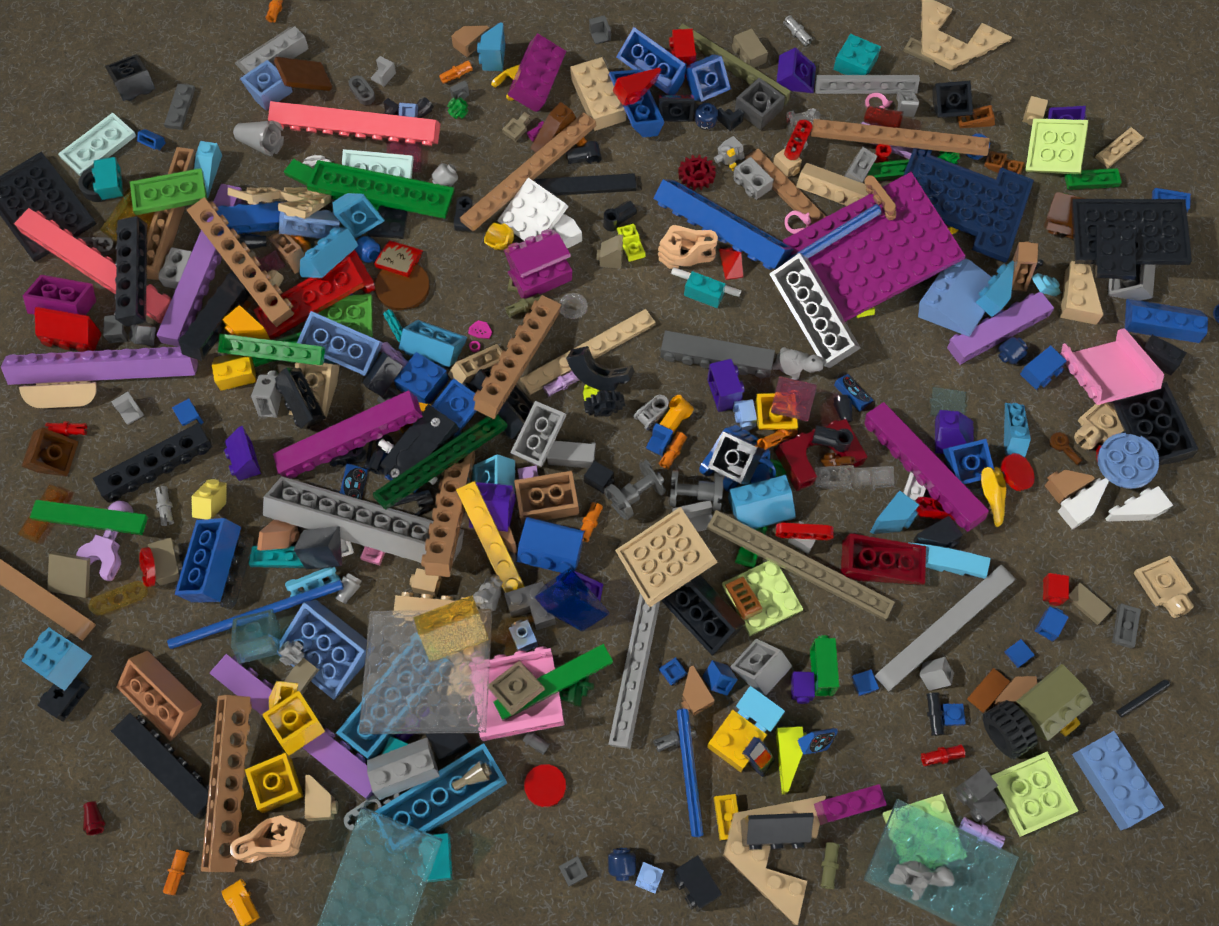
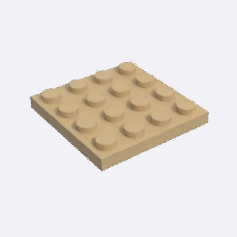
M681 507L615 550L649 607L718 563Z

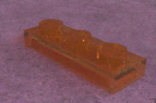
M49 484L40 500L63 503L68 493ZM29 516L18 535L37 544L50 522L32 520Z

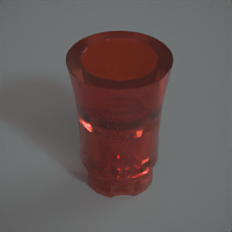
M869 105L864 116V122L875 126L899 128L904 111Z

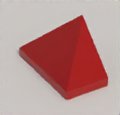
M732 247L720 248L719 252L725 280L743 278L741 252L736 251Z

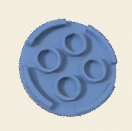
M1119 433L1109 437L1101 446L1098 452V466L1105 478L1111 483L1123 488H1139L1152 481L1157 474L1159 455L1153 444L1146 438Z

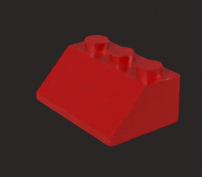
M35 307V335L43 345L48 347L57 345L65 350L73 348L79 352L95 351L101 332L89 316Z

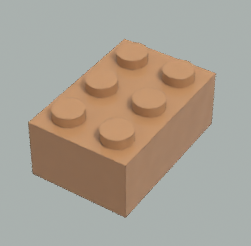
M572 471L514 480L521 524H525L526 517L545 521L579 515Z

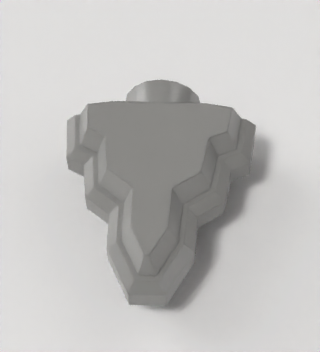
M496 574L487 577L480 586L479 591L473 595V599L480 607L482 613L485 614L496 610L498 600L501 597L503 582Z

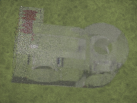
M808 109L806 112L795 114L794 110L787 112L785 122L790 133H793L799 120H808L813 126V120L820 118V112L816 109Z

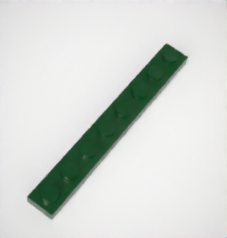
M498 414L495 419L489 416L373 492V498L387 510L506 430L508 424Z

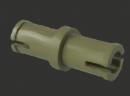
M537 293L526 299L522 298L519 302L505 307L509 318L521 312H528L534 301L540 299V294Z
M826 842L825 857L821 864L823 873L820 887L835 889L836 870L839 869V864H837L839 844Z

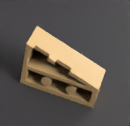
M1071 261L1065 271L1060 318L1097 325L1103 316L1090 264H1075V261Z

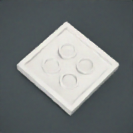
M528 178L497 221L500 224L508 225L515 235L525 241V238L538 236L546 229L552 230L568 208V205Z

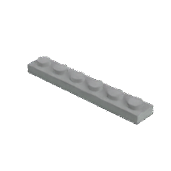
M817 75L815 93L897 94V92H914L917 94L920 77L919 75Z

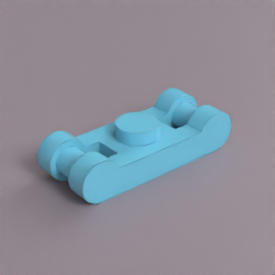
M329 567L296 580H289L285 583V586L291 592L290 597L341 579L335 573L336 568ZM329 577L327 581H323V578ZM303 587L304 590L300 591L298 588Z

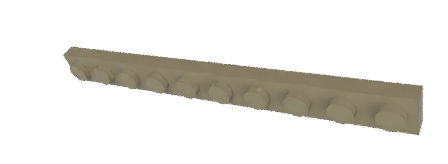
M717 510L706 528L884 621L888 618L895 603L889 598Z

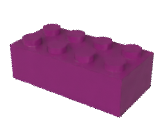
M537 33L527 47L507 95L537 112L546 102L566 51Z

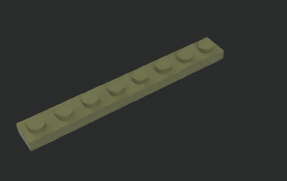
M682 23L681 26H680L678 29H691V28L687 27L686 25H684V24ZM693 30L696 52H701L706 57L713 54L722 56L725 69L731 71L736 77H741L749 85L758 78H761L785 96L784 105L789 102L790 90Z

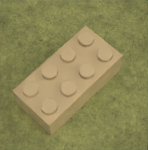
M602 57L570 67L572 83L586 114L596 121L597 126L594 128V131L626 121L625 109L613 92L614 85Z

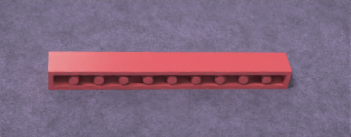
M270 101L268 121H277L283 129L284 127H290V130L293 131L306 129L310 133L323 131L322 133L327 135H333L334 132L344 137H349V134H352L361 139H366V136H369L373 140L382 141V138H387L388 141L396 143L399 140H404L407 144L422 142L424 146L438 144L441 123L433 119Z
M28 208L14 223L22 234L113 294H116V265L110 257H103L94 247L89 248L82 239L74 238L73 234L67 229H60L59 225L53 220H46V217L39 211L34 212ZM151 284L146 289V315L161 324L172 299L164 293L162 295L158 293V290Z

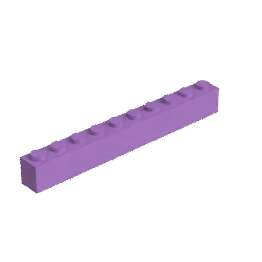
M226 184L220 185L213 201L217 207L223 205L227 207L236 206L246 202V200L228 195V188L242 191L240 187ZM213 217L208 218L207 222L212 221ZM202 230L157 332V337L161 343L179 347V339L187 332L190 324L196 320L197 311H200L202 308V299L204 295L208 294L210 280H213L215 277V268L221 263L220 253Z
M179 346L66 353L51 352L47 354L31 353L28 355L12 354L5 357L1 369L7 384L14 385L191 376L196 374L198 360L182 355Z
M225 654L211 670L210 674L237 696L250 697L252 708L262 715L268 711L269 696L274 686L265 679L262 682L257 679L259 674L250 667L247 670L242 667L244 662L235 655L231 658ZM326 728L323 734L302 747L364 798L369 799L374 795L367 774V765L365 764L367 760L359 753L353 755L349 752L351 747L344 741L338 743L334 740L336 735Z

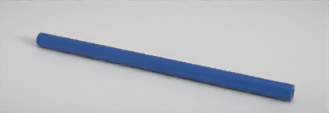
M338 580L168 639L167 643L169 648L173 649L344 589L342 581Z

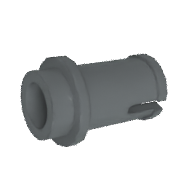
M535 731L528 732L523 739L525 745H530L544 755L550 743L537 736Z

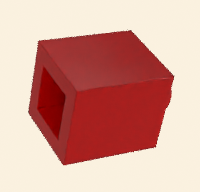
M1048 573L1043 578V601L1049 602L1053 606H1060L1069 599V576Z

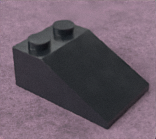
M137 54L105 66L123 101H131L136 96L149 94L155 89L146 67Z

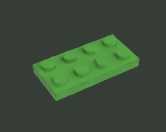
M202 168L130 182L133 212L135 215L192 205L204 197L207 199Z

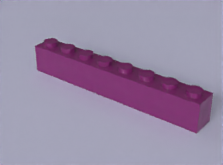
M408 390L274 453L273 456L278 474L289 479L296 478L305 471H311L322 463L330 462L334 457L345 455L350 450L363 447L372 440L380 439L389 432L397 431L406 424L416 422L417 419L423 417L417 397Z
M884 402L866 414L865 426L868 431L873 432L877 436L878 441L890 450L892 456L902 462L906 471L914 474L917 482L929 491L933 499H938L944 511L948 514L951 513L961 528L968 532L986 519L989 510Z

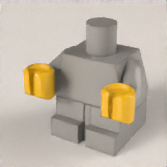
M734 136L725 140L718 147V155L714 157L715 162L719 163L722 161L734 171L737 166L735 161L745 158L743 145Z

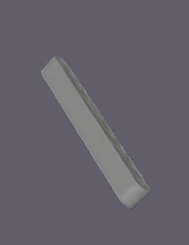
M1000 565L874 677L888 692L891 691L895 685L899 684L920 663L933 654L938 647H941L953 634L975 617L980 610H983L995 597L1000 595L1016 578L1003 565Z

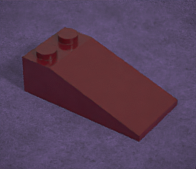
M852 533L842 541V575L857 581L925 584L926 546Z

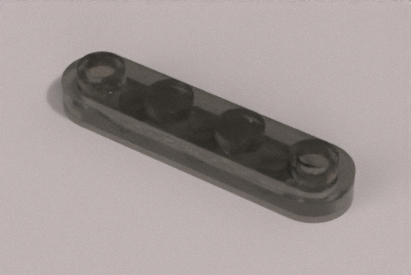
M245 532L239 535L220 601V606L229 610L237 603L254 543L253 535Z

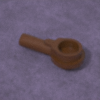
M1058 432L1053 434L1050 438L1052 448L1059 452L1063 451L1076 465L1083 461L1069 447V438L1064 433Z
M826 453L821 458V462L824 467H835L843 464H854L855 457H840L835 455V453Z

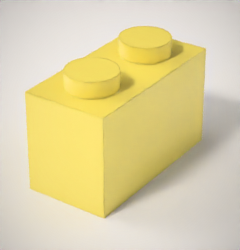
M216 479L207 480L192 495V517L213 519L226 505L225 482H219Z

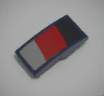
M756 737L751 740L742 752L750 761V766L762 777L775 761L769 749Z

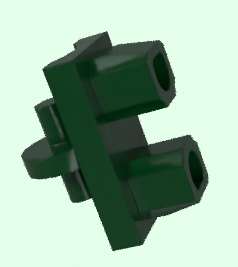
M588 676L571 685L569 689L560 691V699L574 706H581L582 696L587 697L588 690H593L594 684L589 683Z

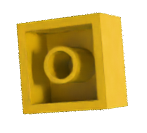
M732 710L708 743L707 748L739 772H742L749 762L742 752L754 737L759 738L763 742L767 734Z
M286 753L245 769L257 810L262 813L304 797L292 759Z

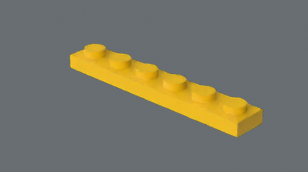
M473 481L457 488L456 491L494 571L503 582L504 592L507 593L525 587L476 482Z

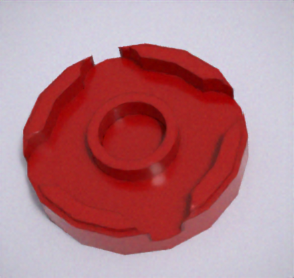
M1016 453L1004 457L1001 462V472L1005 474V477H1003L1005 482L1016 491L1032 487L1035 476L1033 468L1027 459Z
M150 547L141 548L139 562L140 570L144 575L142 581L145 587H153L156 581L153 553Z
M549 764L539 765L527 774L524 782L525 793L534 805L552 807L558 804L564 797L566 780L563 773L557 767Z

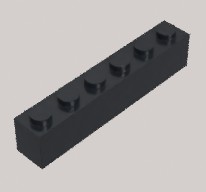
M233 271L227 274L223 284L218 286L214 296L208 300L207 305L199 312L196 320L190 324L187 332L180 337L179 346L182 355L203 361L219 339V335L225 331L224 327L226 325L222 319L239 305L242 307L251 295ZM251 273L249 278H253L255 275Z
M129 713L111 732L194 817L201 819L207 813L209 784L205 786L201 782L202 776L195 770L191 772L187 768L189 763L183 757L179 756L177 758L173 754L175 749L169 743L165 742L163 744L159 740L162 736L155 729L149 730L145 726L148 722L141 715L135 716Z

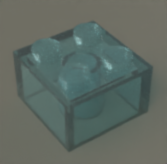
M273 609L233 619L231 648L239 664L279 654L280 624Z

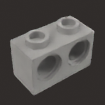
M751 157L734 169V181L738 185L741 184L745 188L746 193L749 196H753L756 200L772 189L774 180Z
M171 247L169 254L165 257L164 266L159 271V280L163 286L177 288L192 253L191 251Z

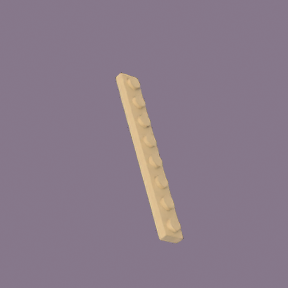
M644 309L576 348L588 346L592 357L596 359L655 326L656 322L648 311ZM570 351L520 378V381L530 395L542 389L544 385L556 380L558 376L566 375L572 371L566 359Z

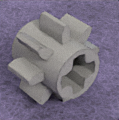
M286 641L278 651L282 656L279 660L286 666L291 664L297 665L304 657V653L301 651L304 646L298 641H292V643Z

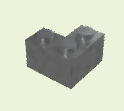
M543 581L504 593L512 618L531 612L536 630L556 624Z
M985 768L955 788L957 798L961 803L968 805L971 809L970 815L976 822L980 821L981 824L989 821L1006 808L1005 804L993 790L998 784Z

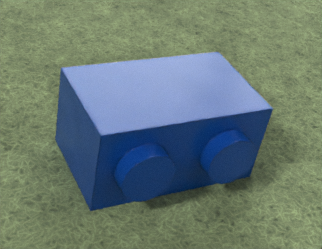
M1050 345L1027 364L1020 375L1036 390L1040 386L1044 388L1052 381L1051 377L1053 375L1057 377L1065 370L1063 366L1067 360Z

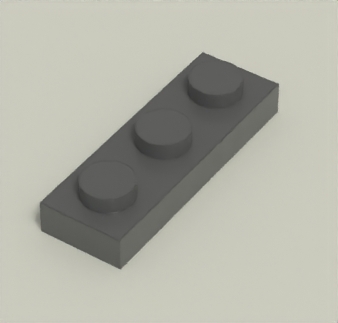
M177 84L164 123L165 128L183 129L195 92L194 85Z

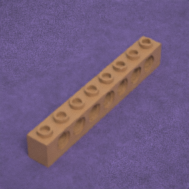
M205 197L187 209L188 213L271 322L278 327L294 315L291 310L293 305L287 298L283 300L280 296L283 292L276 284L272 285L270 283L272 278L266 270H260L259 266L261 264L255 256L250 257L248 254L250 249L244 242L240 243L237 240L240 236L233 228L231 230L228 228L229 222L223 214L221 216L218 215L216 211L219 209L214 202H208ZM213 217L212 221L207 222L208 218ZM224 230L221 236H217L220 231ZM235 244L233 249L228 250L230 245ZM245 258L244 263L239 264V260ZM252 272H256L253 278H249ZM267 286L264 292H260L261 287ZM273 300H278L275 306H270Z
M543 295L538 301H534L531 313H527L524 317V324L518 326L515 338L509 340L507 351L503 350L499 357V363L493 365L490 372L491 376L484 379L482 390H477L473 398L475 410L495 419L556 321L562 304Z
M475 450L442 472L444 478L440 479V493L436 495L437 508H433L432 513L434 521L429 525L430 539L427 538L425 542V551L427 552L422 555L421 565L425 567V575L450 577L465 509L456 489L471 481L475 462Z
M218 696L201 871L235 872L238 862L230 853V846L233 841L240 838L238 832L239 822L242 818L240 806L244 796L242 785L246 774L244 766L245 757L248 752L246 741L250 731L248 719L252 709L250 697ZM233 713H235L237 717L235 723L232 721ZM231 735H233L235 738L233 744H231L230 742ZM229 756H231L233 760L231 766H229L228 764ZM227 778H229L231 782L228 788L226 786ZM227 799L228 808L225 810L223 804ZM225 821L226 830L223 832L221 826ZM223 844L224 852L220 854L219 848Z

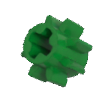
M453 97L447 105L449 107L448 113L455 119H458L459 116L463 119L469 111L467 109V102L461 97H458L457 100Z
M939 151L938 158L956 165L958 164L957 160L960 159L959 153Z

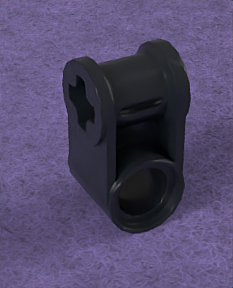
M467 196L460 197L457 200L456 215L454 217L455 231L473 232L460 220V217L473 207L471 198Z
M363 447L350 450L345 455L334 457L330 461V466L336 467V465L340 464L345 466L347 464L363 462L367 457L366 450Z

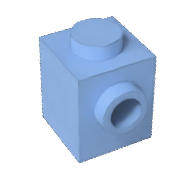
M528 620L516 621L512 624V627H509L510 634L518 651H528L538 646Z

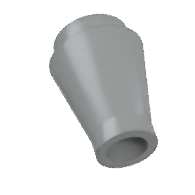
M349 573L342 580L344 589L338 591L336 599L344 604L361 587V580Z

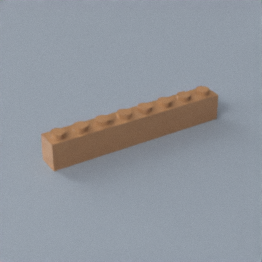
M177 147L168 174L194 170L196 155L194 149ZM185 206L155 212L147 235V279L159 280V271L163 268L165 257L173 246Z

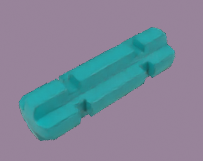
M389 309L383 315L396 339L400 342L403 329L393 311Z

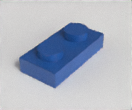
M1154 188L1152 191V199H1186L1187 212L1190 209V193Z

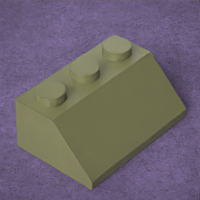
M1063 664L1059 665L1016 701L1018 707L1031 721L1036 735L1046 741H1049L1093 704L1086 687Z

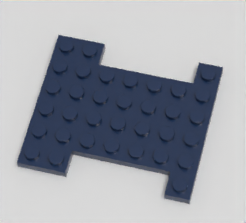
M913 148L903 176L910 172L913 173L945 225L976 236L972 247L973 251L1006 263L1034 179L1001 167L995 180L930 155L932 150Z

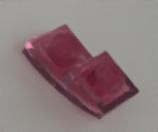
M276 250L262 259L256 257L261 264L259 266L261 271L266 270L268 272L271 269L277 271L285 267L282 258Z

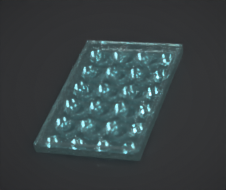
M896 799L863 880L957 926H992L1019 857ZM911 860L924 864L931 871L945 866L953 873L955 883L953 886L944 887L929 884L921 898L915 901L911 898L914 894L911 888L906 885L890 883L889 877L893 874L897 864Z
M365 807L361 808L317 926H411L443 839Z

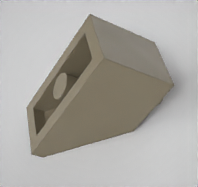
M619 234L601 243V250H597V260L600 261V267L621 269L623 235Z

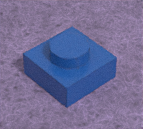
M963 704L941 705V709L944 711V716H942L943 726L965 725Z

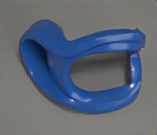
M768 448L762 454L759 461L762 464L757 466L750 481L751 483L776 478V469L770 461V451Z

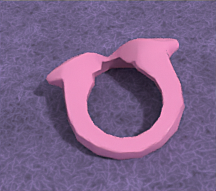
M880 93L869 94L865 100V105L872 111V115L881 113L885 107L888 108L892 104V101L887 100ZM878 97L882 100L883 105L874 108L870 106L869 99Z
M795 210L791 211L785 218V227L793 234L804 228H790L788 224L790 216H799L803 223L806 224V227L811 224L809 213L804 214Z

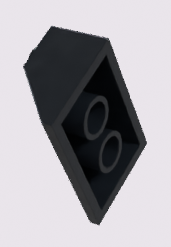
M301 368L283 369L275 378L276 387L283 394L285 405L292 412L296 426L300 427V429H308L325 420L326 416Z
M813 813L748 815L740 820L742 846L749 847L750 851L762 850V846H770L771 850L783 849V845H791L792 849L805 848V844L811 842L814 815Z

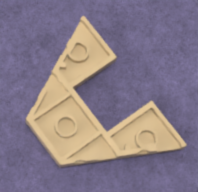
M921 0V53L949 70L966 64L970 59L985 55L989 50H995L998 46L1011 41V36L982 23L969 43L966 44L939 31L952 12V8L935 0Z
M272 187L247 188V191L228 188V195L246 200L248 204L255 205L259 204L260 201L272 202L273 199L279 198L287 200V202L278 203V211L286 213L287 216H297L304 219L331 202V195L307 191L306 187H284V191Z
M826 796L734 813L728 833L729 836L723 857L733 864L794 925H798L807 881L767 869L770 846H762V850L750 851L749 847H743L740 820L748 815L813 813L811 838L816 839L820 822L814 804L825 800Z

